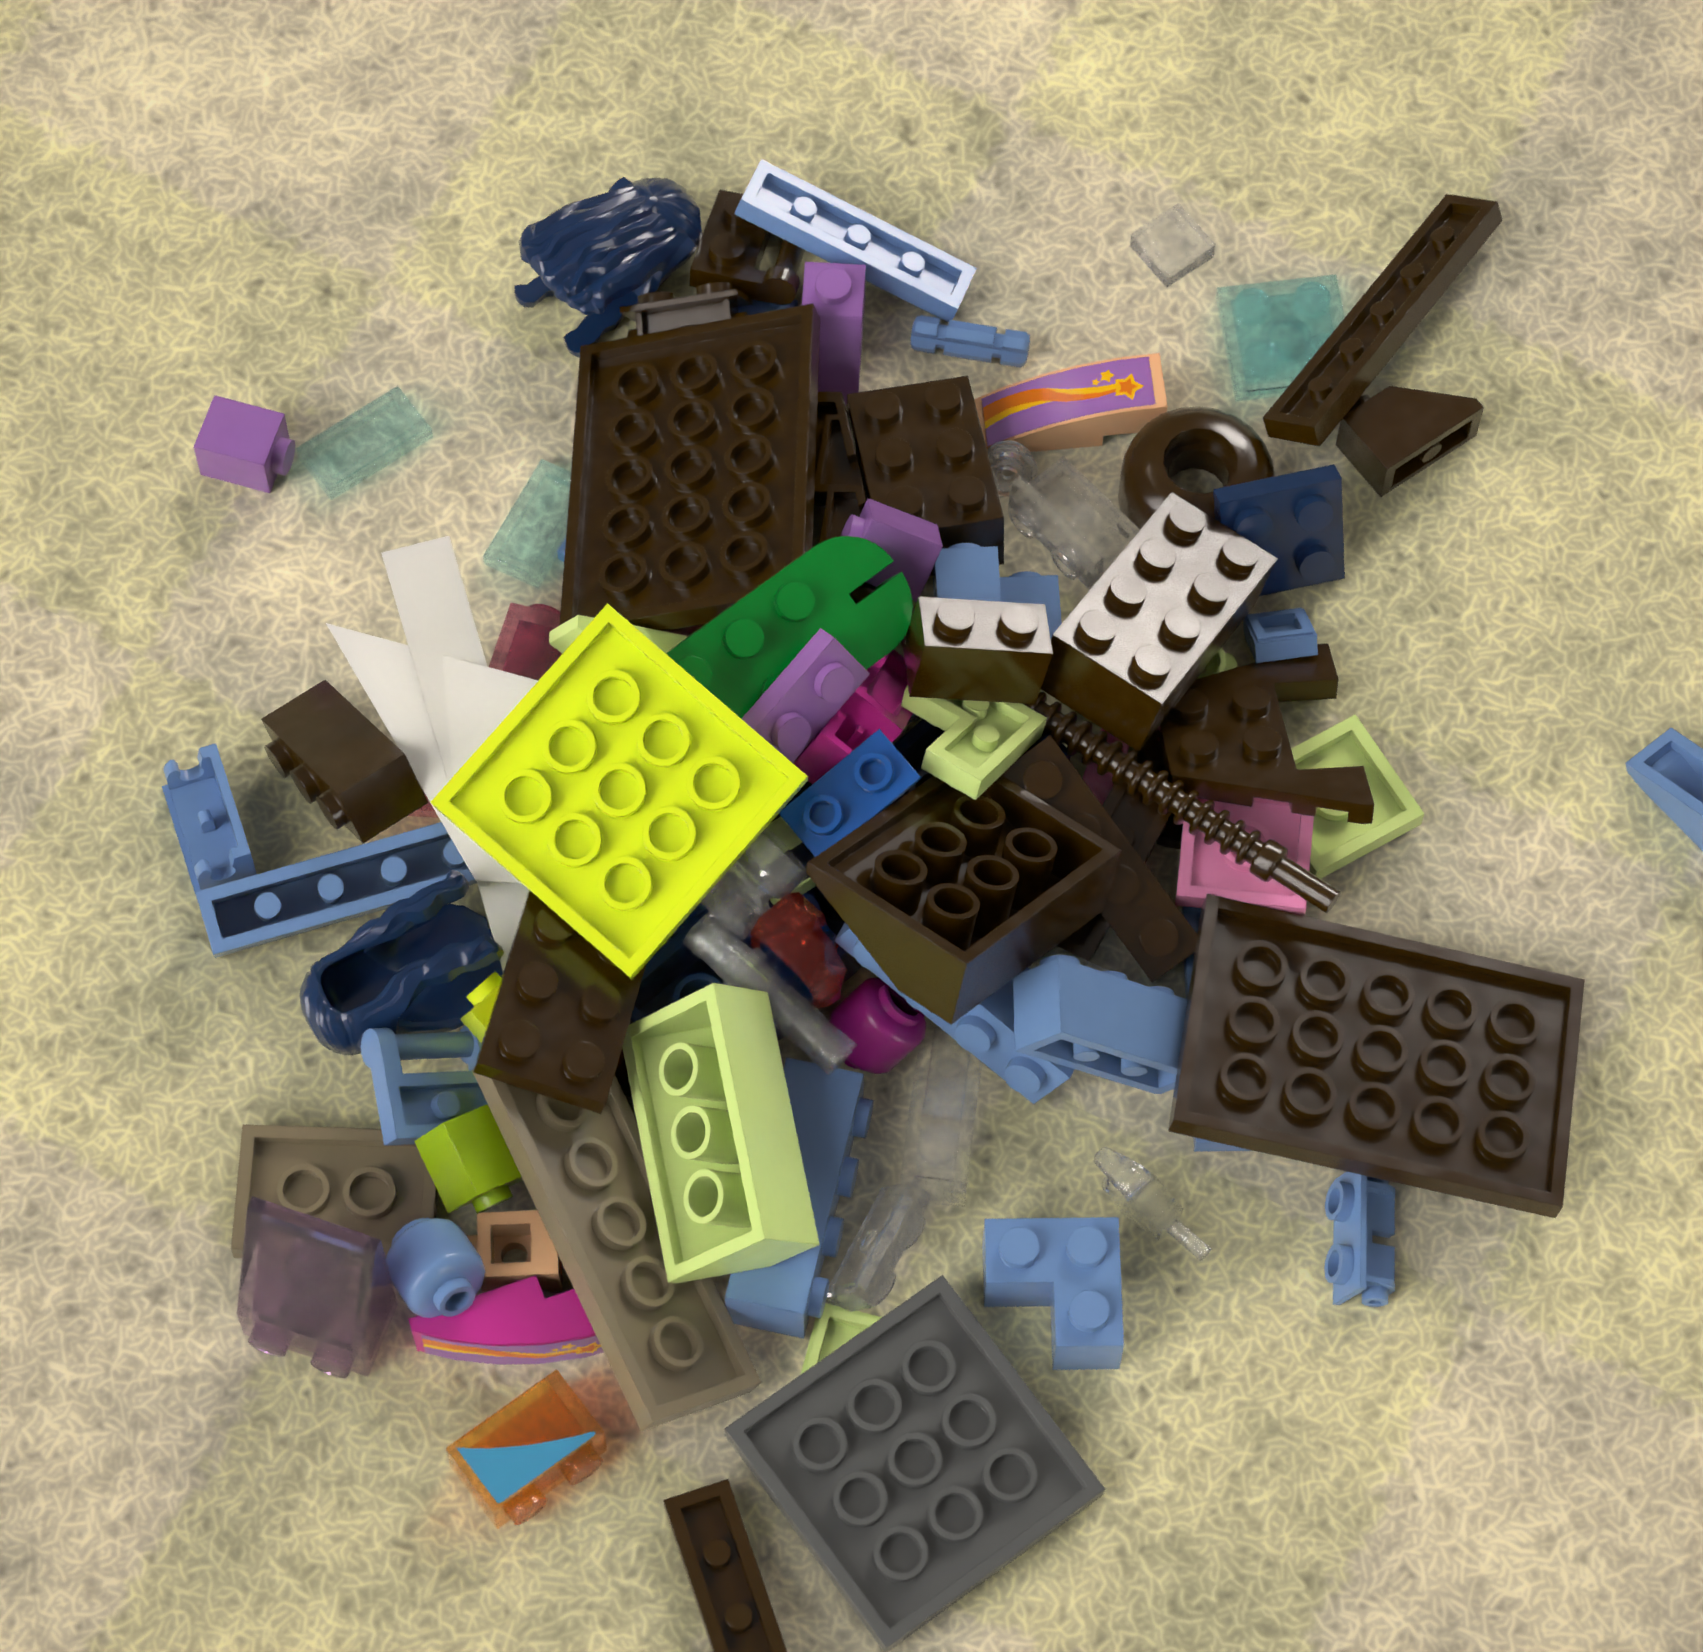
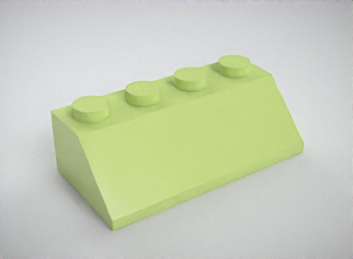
M712 983L630 1024L623 1043V1052L668 1283H682L770 1267L820 1245L768 992Z

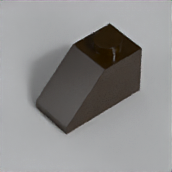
M1388 386L1373 397L1369 395L1360 396L1340 421L1336 446L1376 493L1382 497L1477 436L1484 407L1476 398Z

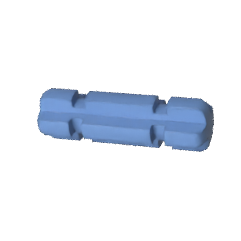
M924 315L916 316L913 322L910 342L911 348L915 351L935 354V349L938 348L944 349L943 355L988 363H991L993 357L1000 359V365L1018 368L1023 367L1028 358L1030 336L1023 331L1006 329L1005 334L997 333V327L949 320L948 325L940 324V318Z

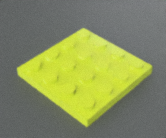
M607 603L430 803L630 979H633L808 781V776Z

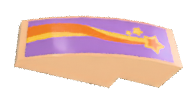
M1160 353L1120 357L1082 364L1008 385L974 399L988 455L1102 446L1103 436L1138 433L1148 422L1167 412L1168 407Z

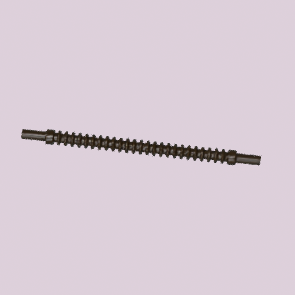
M863 583L849 595L857 604L875 591L876 586ZM907 633L901 641L902 648L904 646ZM1039 692L1036 704H1024L1047 717L1042 736L1050 733L1058 746L1065 743L1067 745L1066 753L1070 756H1074L1077 753L1082 754L1083 765L1088 766L1093 762L1098 765V775L1103 776L1110 772L1113 775L1112 783L1114 785H1120L1123 782L1127 783L1129 795L1141 792L1144 795L1143 803L1145 805H1150L1153 802L1159 804L1158 813L1160 815L1172 812L1174 814V824L1181 825L1184 821L1190 825L1189 833L1191 835L1203 832L1205 834L1204 843L1211 845L1215 841L1221 845L1220 853L1222 855H1227L1230 851L1236 854L1235 863L1238 865H1242L1245 862L1251 864L1249 871L1264 882H1269L1272 879L1276 880L1325 913H1328L1336 903L1341 892L1289 859L1286 847L1273 839H1269L1264 843L1260 840L1261 832L1259 830L1247 833L1245 831V821L1238 820L1235 824L1229 820L1230 812L1228 810L1216 813L1214 811V801L1208 800L1204 804L1198 800L1199 792L1197 790H1192L1189 794L1183 791V781L1177 780L1172 784L1168 781L1169 773L1162 770L1158 774L1152 771V761L1147 760L1143 764L1137 761V751L1132 750L1125 754L1122 751L1123 743L1121 741H1115L1112 744L1107 742V732L1100 731L1094 734L1092 732V723L1089 721L1078 724L1076 722V712L1070 711L1066 715L1061 712L1062 703L1058 701L1049 705L1046 702L1047 694L1045 692Z

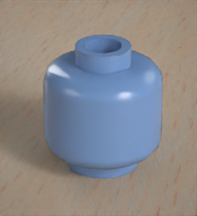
M420 1218L404 1225L394 1236L385 1262V1269L389 1279L407 1307L413 1313L424 1318L440 1315L447 1317L455 1316L469 1308L483 1284L486 1271L481 1256L462 1228L449 1219Z

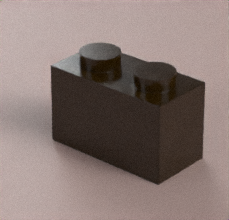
M919 596L903 646L909 697L1036 704L1053 654L1045 604Z

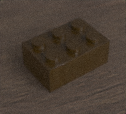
M968 375L847 394V412L867 498L937 524L943 545L942 548H949L959 543H973L980 547L998 546L999 565L1004 564V515Z

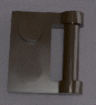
M719 189L703 232V237L700 240L690 267L689 286L697 287L708 283L727 282L732 284V289H738L753 300L777 305L790 304L795 299L800 285L797 272L805 250L784 240L775 266L770 267L767 271L758 270L771 233L734 214L743 194Z

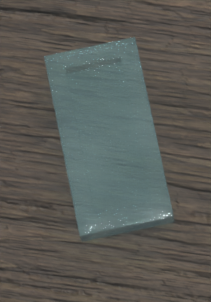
M397 386L296 448V453L299 460L330 500H333L433 438V433L428 423Z
M541 459L484 553L483 560L485 565L539 589L558 557L557 550L566 539L570 471Z

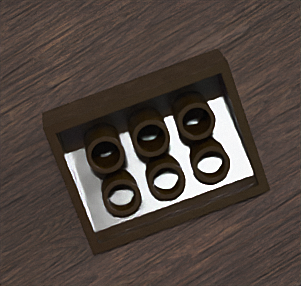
M1002 775L976 800L951 787L939 778L932 776L811 859L807 864L806 873L895 987L952 1025L1105 910L1122 850Z

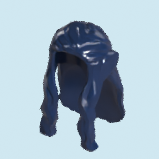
M622 177L613 184L607 193L563 206L547 218L528 225L521 234L519 240L521 260L529 263L539 276L527 285H515L514 294L517 302L523 307L533 308L544 298L555 296L557 299L566 302L569 307L587 315L575 330L563 337L565 346L570 354L580 358V346L597 343L603 334L616 329L624 318V315L620 313L619 307L638 304L637 297L639 295L657 292L662 283L675 270L686 264L694 255L703 237L700 209L693 197L687 194L685 188L673 180L660 177L643 178L635 182Z
M450 870L444 880L419 890L410 898L398 900L389 906L381 917L369 920L359 927L351 939L338 950L321 958L320 961H316L310 967V972L306 973L300 988V1004L309 1027L324 1047L338 1054L357 1055L361 1054V1040L367 1029L389 1028L394 1034L449 1032L465 1025L460 1019L474 1007L466 996L494 971L502 978L503 970L500 959L504 951L502 946L493 939L486 917L464 905L449 904L464 898L469 889V882L463 874L456 870Z

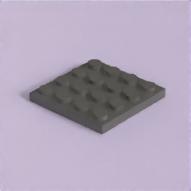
M943 1275L728 1425L724 1431V1435L884 1652L894 1648L1099 1499L1105 1492L1104 1486Z

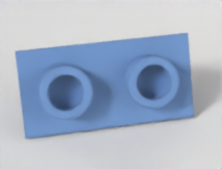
M1345 1172L1334 1179L1327 1192L1325 1201L1326 1216L1329 1220L1334 1221L1333 1245L1327 1253L1324 1267L1326 1280L1333 1284V1305H1341L1357 1294H1362L1363 1305L1370 1307L1385 1306L1388 1304L1389 1295L1395 1292V1247L1372 1243V1235L1385 1238L1395 1235V1188L1389 1185V1181Z

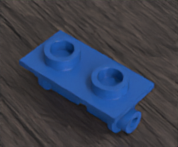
M878 729L786 806L779 815L816 857L886 809L922 778L884 733Z

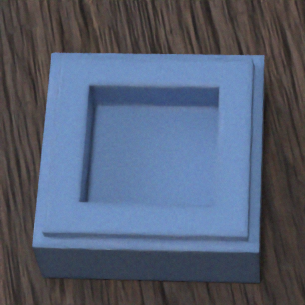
M1302 607L1248 614L1243 620L1245 640L1256 663L1318 655L1317 634L1305 609H1302Z

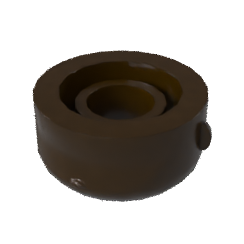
M1201 406L1183 407L1168 411L1148 422L1135 435L1123 457L1118 501L1120 515L1128 532L1134 538L1171 492L1215 519L1213 492L1195 493L1177 486L1171 478L1180 471L1191 468L1205 470L1214 474L1222 482L1223 487L1275 477L1273 460L1261 437L1250 425L1237 416L1220 409Z

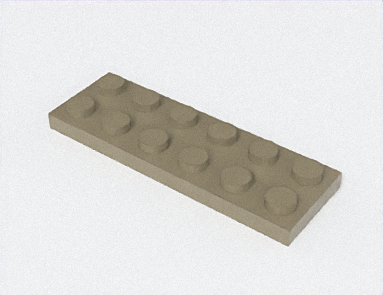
M473 1073L641 1432L748 1394L758 1387L762 1382L712 1277L682 1283H668L637 1120L615 1074L606 1105L601 1114Z

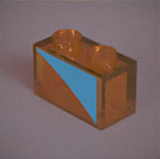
M557 1369L446 1447L450 1467L496 1529H499L510 1520L515 1525H520L534 1517L547 1504L548 1499L545 1497L547 1493L565 1480L570 1485H576L588 1478L601 1466L603 1459L600 1455L607 1451L604 1430Z

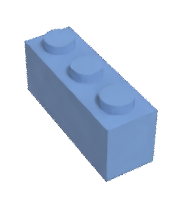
M1053 955L1043 958L1039 966L1022 972L1013 978L1015 1051L1154 1094H1162L1174 1089L1188 999L1174 995V991L1167 987H1148L1127 980V975L1122 972L1099 971L1081 965L1077 958L1068 955Z

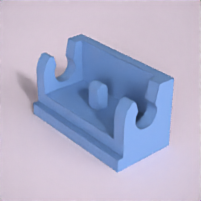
M216 743L199 748L197 755L199 764L191 769L180 770L175 760H169L163 769L168 785L162 786L194 892L257 874Z

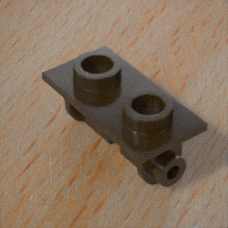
M716 282L697 286L696 295L674 298V293L666 291L645 293L637 297L638 304L619 307L621 314L636 322L637 329H630L627 333V337L746 316L748 313H739L738 307L753 304L752 298L738 289H732L731 283Z

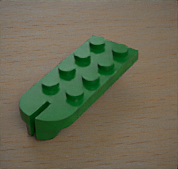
M854 536L834 537L817 544L674 646L666 654L742 719L820 628L833 636L866 670L889 654L902 641L911 623L913 602L910 587L905 576L900 572L876 587L875 591L855 604L849 594L894 562V560L884 549L869 540Z

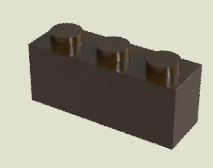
M323 680L261 719L272 740L264 748L279 774L283 778L291 775L295 785L306 801L311 804L317 800L323 814L336 830L345 826L363 844L428 803L405 753L326 680Z

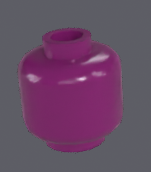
M879 977L868 978L833 1010L829 1028L832 1040L834 1041V1050L842 1062L851 1068L860 1069L871 1074H884L890 1072L923 1041L926 1033V1020L923 1013L913 1008L901 995Z

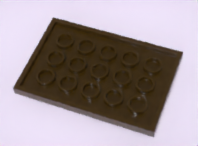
M813 303L580 346L559 626L577 615L595 618L607 603L634 626L665 631L706 624L813 547L820 317Z
M1211 894L1206 895L1201 906L1197 933L1198 939L1194 953L1168 1132L1546 1217H1557L1563 1208L1585 979Z

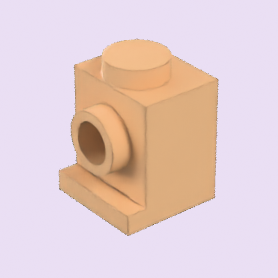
M538 1210L477 1213V1235L466 1236L481 1256L486 1270L481 1286L482 1292H487L534 1275L538 1278L541 1290L549 1289V1292L563 1291L562 1262ZM512 1249H520L527 1254L525 1262L503 1263V1257Z

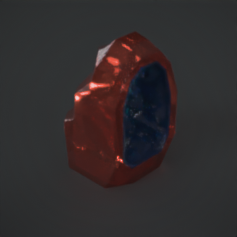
M800 892L785 895L757 920L751 931L752 948L765 966L790 991L808 1005L815 1008L827 1007L841 998L842 981L847 968L837 953L838 944L834 941L836 934L828 927L824 914Z

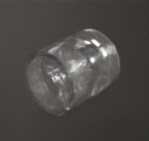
M766 827L701 903L729 930L744 940L771 914L768 901L771 898L784 900L808 876L806 873L807 868Z

